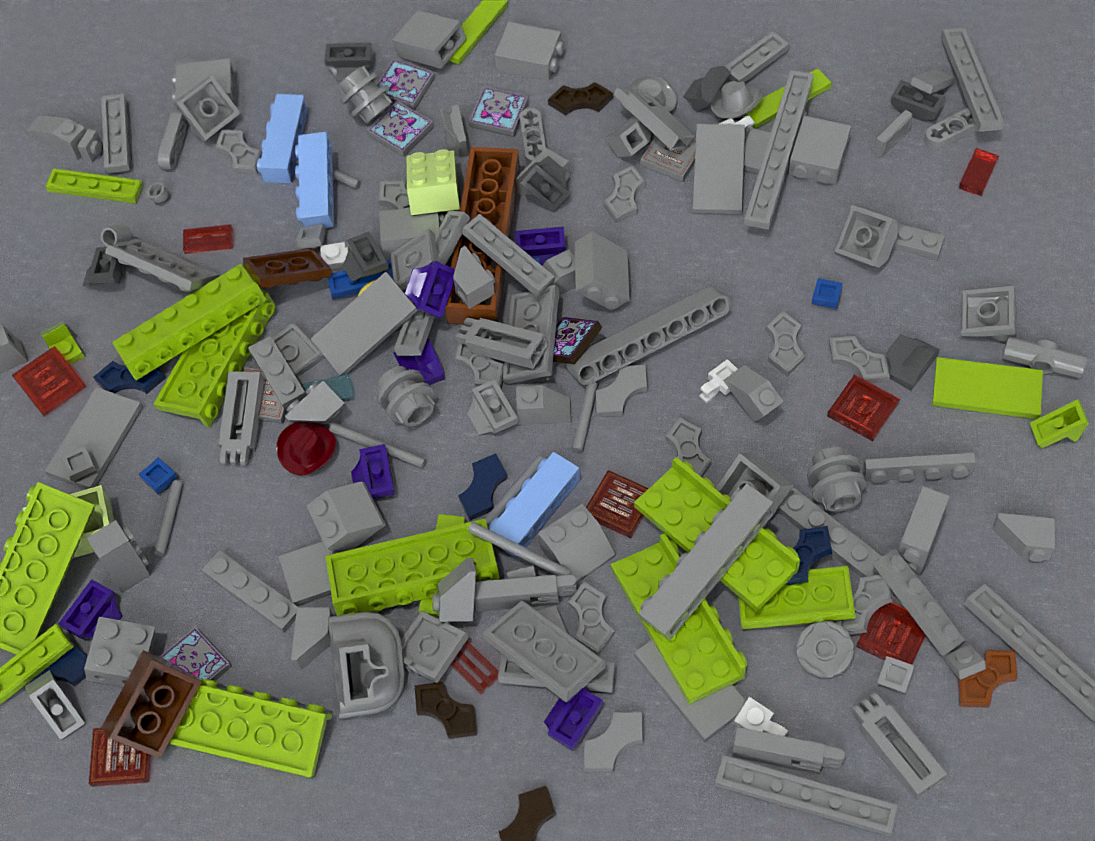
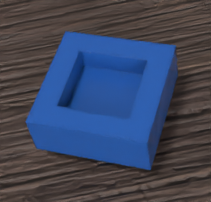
M818 278L812 304L837 309L843 283Z
M159 457L138 474L141 480L157 495L178 478L176 473Z

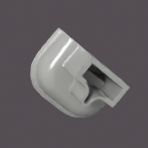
M361 612L328 617L339 719L375 714L388 709L398 700L404 686L402 646L397 628L388 618L378 613Z

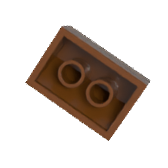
M143 650L102 728L110 739L161 758L202 681L170 661Z

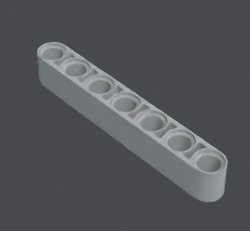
M714 287L704 288L588 347L575 364L567 363V369L583 385L592 384L724 316L730 310L731 301Z

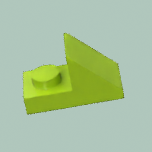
M63 321L40 333L52 353L56 351L57 354H54V357L62 370L65 369V364L69 367L85 358Z
M1079 399L1030 422L1037 444L1041 448H1045L1066 437L1076 442L1089 424Z

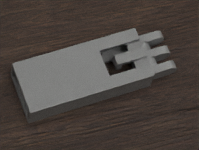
M632 87L617 88L614 94L623 103L622 105L669 149L687 148L694 135L647 91H642L641 93Z
M467 317L463 322L464 325H461L459 328L460 333H456L453 337L456 342L467 345L471 353L531 369L535 368L549 345L545 335L542 333L483 318L476 320ZM493 337L500 338L501 340L494 341Z
M229 371L219 438L221 464L228 463L230 454L231 464L237 465L240 455L241 465H247L249 452L255 451L265 379L260 372ZM234 426H243L242 430H236L237 440H233Z
M547 575L475 582L474 604L476 612L512 609L522 600L531 607L558 605V597L572 596L577 591L576 578L573 575Z
M873 692L869 695V698L875 706H872L864 698L860 701V704L866 712H863L857 704L851 707L852 713L861 723L859 731L912 797L917 800L943 782L947 773L891 705L887 706L879 695ZM886 722L899 737L897 740H893L892 743L887 738L891 733L890 730H886L883 726Z
M737 727L732 757L820 774L821 767L840 769L845 752L842 749L825 746V744Z

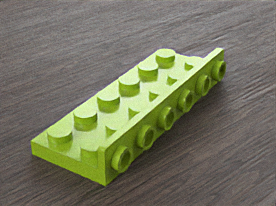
M239 264L122 335L112 343L134 379L138 380L266 301V298L258 284L253 281L244 267Z
M262 291L266 301L183 351L153 403L157 410L198 418L204 426L211 427L225 401L229 371H242L247 359L251 355L248 347L257 343L270 317L274 314L276 305L267 291Z
M675 457L672 460V468L634 502V507L689 553L695 546L694 542L698 535L703 531L707 532L712 526V520L717 512L721 509L725 510L731 503V497L726 494L722 495L715 489L714 484L708 478L699 476L690 463L687 461L682 462L678 457ZM762 528L720 581L757 612L798 572L800 559L797 552L790 546L785 547L780 543L771 530Z
M37 482L36 486L32 485L26 496V501L29 502L25 511H20L16 518L15 526H17L14 536H10L7 539L3 549L6 554L3 561L0 562V648L16 655L38 638L96 507L95 504L41 482Z
M485 518L473 521L488 529ZM467 522L326 555L330 590L336 615L380 611L384 608L406 605L422 599H431L433 594H437L438 583L467 558H473L476 570L475 582L500 580L492 543L468 532L472 522Z
M663 533L659 535V543L610 564V569L650 639L656 646L687 703L690 705L745 678L747 661L741 651H736L732 644L733 638L727 628H722L719 623L717 610L713 605L709 606L705 598L670 641L643 621L639 615L642 603L649 596H654L659 590L658 586L661 580L667 574L671 575L677 568L676 564L680 558L676 543L673 540L669 541L666 534Z
M201 678L202 682L168 744L305 777H314L326 722L331 720L332 717L331 713L324 712V706L308 703L307 708L297 706L298 700L281 697V701L271 700V694L254 691V695L244 693L245 688L228 685L227 689L217 687V681Z

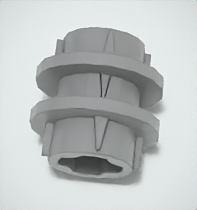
M364 66L359 67L338 85V89L344 95L340 100L341 103L344 105L351 101L356 107L351 113L353 118L359 115L366 123H369L391 105L392 101L386 94L390 88L385 85L379 89L374 82L379 77V74L377 72L370 74Z
M398 366L388 370L380 378L378 388H376L379 392L377 401L383 409L387 410V415L392 422L405 423L406 426L412 427L421 424L431 415L433 405H435L432 400L434 391L429 384L424 383V377L419 371L407 370L403 366Z
M842 447L827 448L815 454L812 459L813 465L807 472L808 481L811 485H814L812 489L813 498L823 503L825 510L833 512L848 510L856 506L861 501V491L866 487V479L863 474L859 473L861 464L858 458L851 456L848 449Z

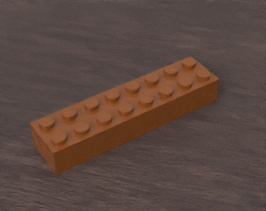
M470 147L460 212H465L470 217L469 222L478 214H481L509 239L517 193L516 178L520 172L518 149ZM462 234L453 252L451 268H456L460 249L466 246L471 254L475 253L479 257L484 270L488 269L495 278V283L493 284L495 294L469 309L455 292L453 283L445 307L448 324H464L463 322L467 317L476 320L483 318L498 322L505 269Z

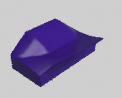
M564 227L515 231L516 245L532 258H539L540 265L566 251Z
M437 261L431 262L428 266L413 268L405 295L415 303L416 309L433 317L442 318L454 283L455 269Z
M428 337L421 355L397 356L396 352L393 353L399 366H403L407 370L419 371L424 377V383L432 385L445 380L439 359Z
M382 444L359 449V461L351 471L353 483L365 482L372 498L395 495L386 445Z
M91 579L58 624L62 629L81 639L93 638L99 617L115 620L122 618V614L115 602L116 594L114 591Z
M583 688L568 702L559 698L544 720L549 730L547 732L548 736L573 751L582 742L596 720L603 705V700Z

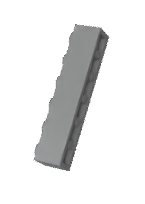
M746 483L742 489L738 488L730 498L731 503L725 510L721 509L717 512L712 520V526L707 532L703 531L698 535L693 549L689 553H684L679 558L676 564L677 568L671 575L667 574L659 583V590L654 596H649L642 603L639 615L643 621L668 641L672 639L776 512L774 503Z

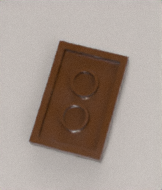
M314 248L243 258L244 269L260 288H273L275 285L281 284L295 285L301 281H320L322 278L331 277V267Z

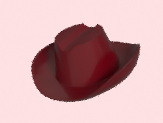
M308 422L293 423L287 426L277 439V456L281 465L290 473L308 475L321 469L330 461L335 451L336 438L328 428L322 425Z

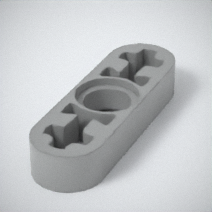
M968 107L930 126L925 134V145L930 149L939 150L977 131L974 118H971L970 108ZM956 124L962 129L954 131L949 126Z
M527 108L520 113L527 165L535 159L533 150H538L539 155L546 148L541 114L535 108ZM529 118H533L534 126H529ZM530 135H538L540 137L536 141H529L527 139Z
M171 112L158 153L160 169L173 170L176 166L188 121L182 112Z

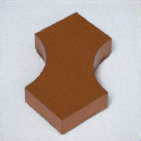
M986 650L984 654L986 669L961 680L957 679L959 707L989 708L993 691L998 686L1016 681L1018 678L1015 651Z

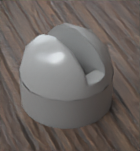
M160 182L152 184L147 190L148 197L157 204L165 202L169 195L166 187Z

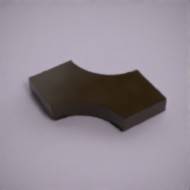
M596 82L583 88H570L563 85L548 99V105L565 116L579 109H591L600 112L613 99V92Z
M443 682L414 685L418 716H429L438 720L444 726L448 739L477 735L475 711L472 704H462L449 697Z
M546 786L518 794V813L508 827L498 831L501 841H535L540 827L546 821L555 817Z

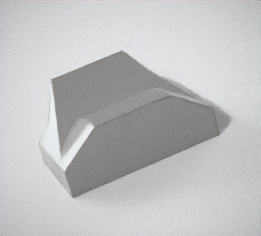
M459 105L451 106L449 109L441 108L448 150H454V154L458 157L469 156Z
M495 379L472 389L473 401L467 415L479 435L488 432L496 433L519 423L517 415Z

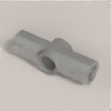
M1008 336L1002 359L1030 365L1031 369L1043 370L1044 375L1057 372L1077 378L1082 377L1087 361L1086 355L1059 349L1058 345L1050 340H1039L1034 343Z

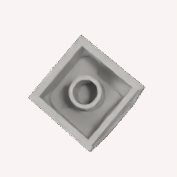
M213 75L201 81L175 102L190 123L192 132L200 137L202 141H206L240 114L237 107Z
M851 205L850 213L834 252L880 268L888 260L899 231L898 221L891 217Z
M1014 286L962 291V336H992L998 341H1007L1008 336H1015L1017 332V305Z

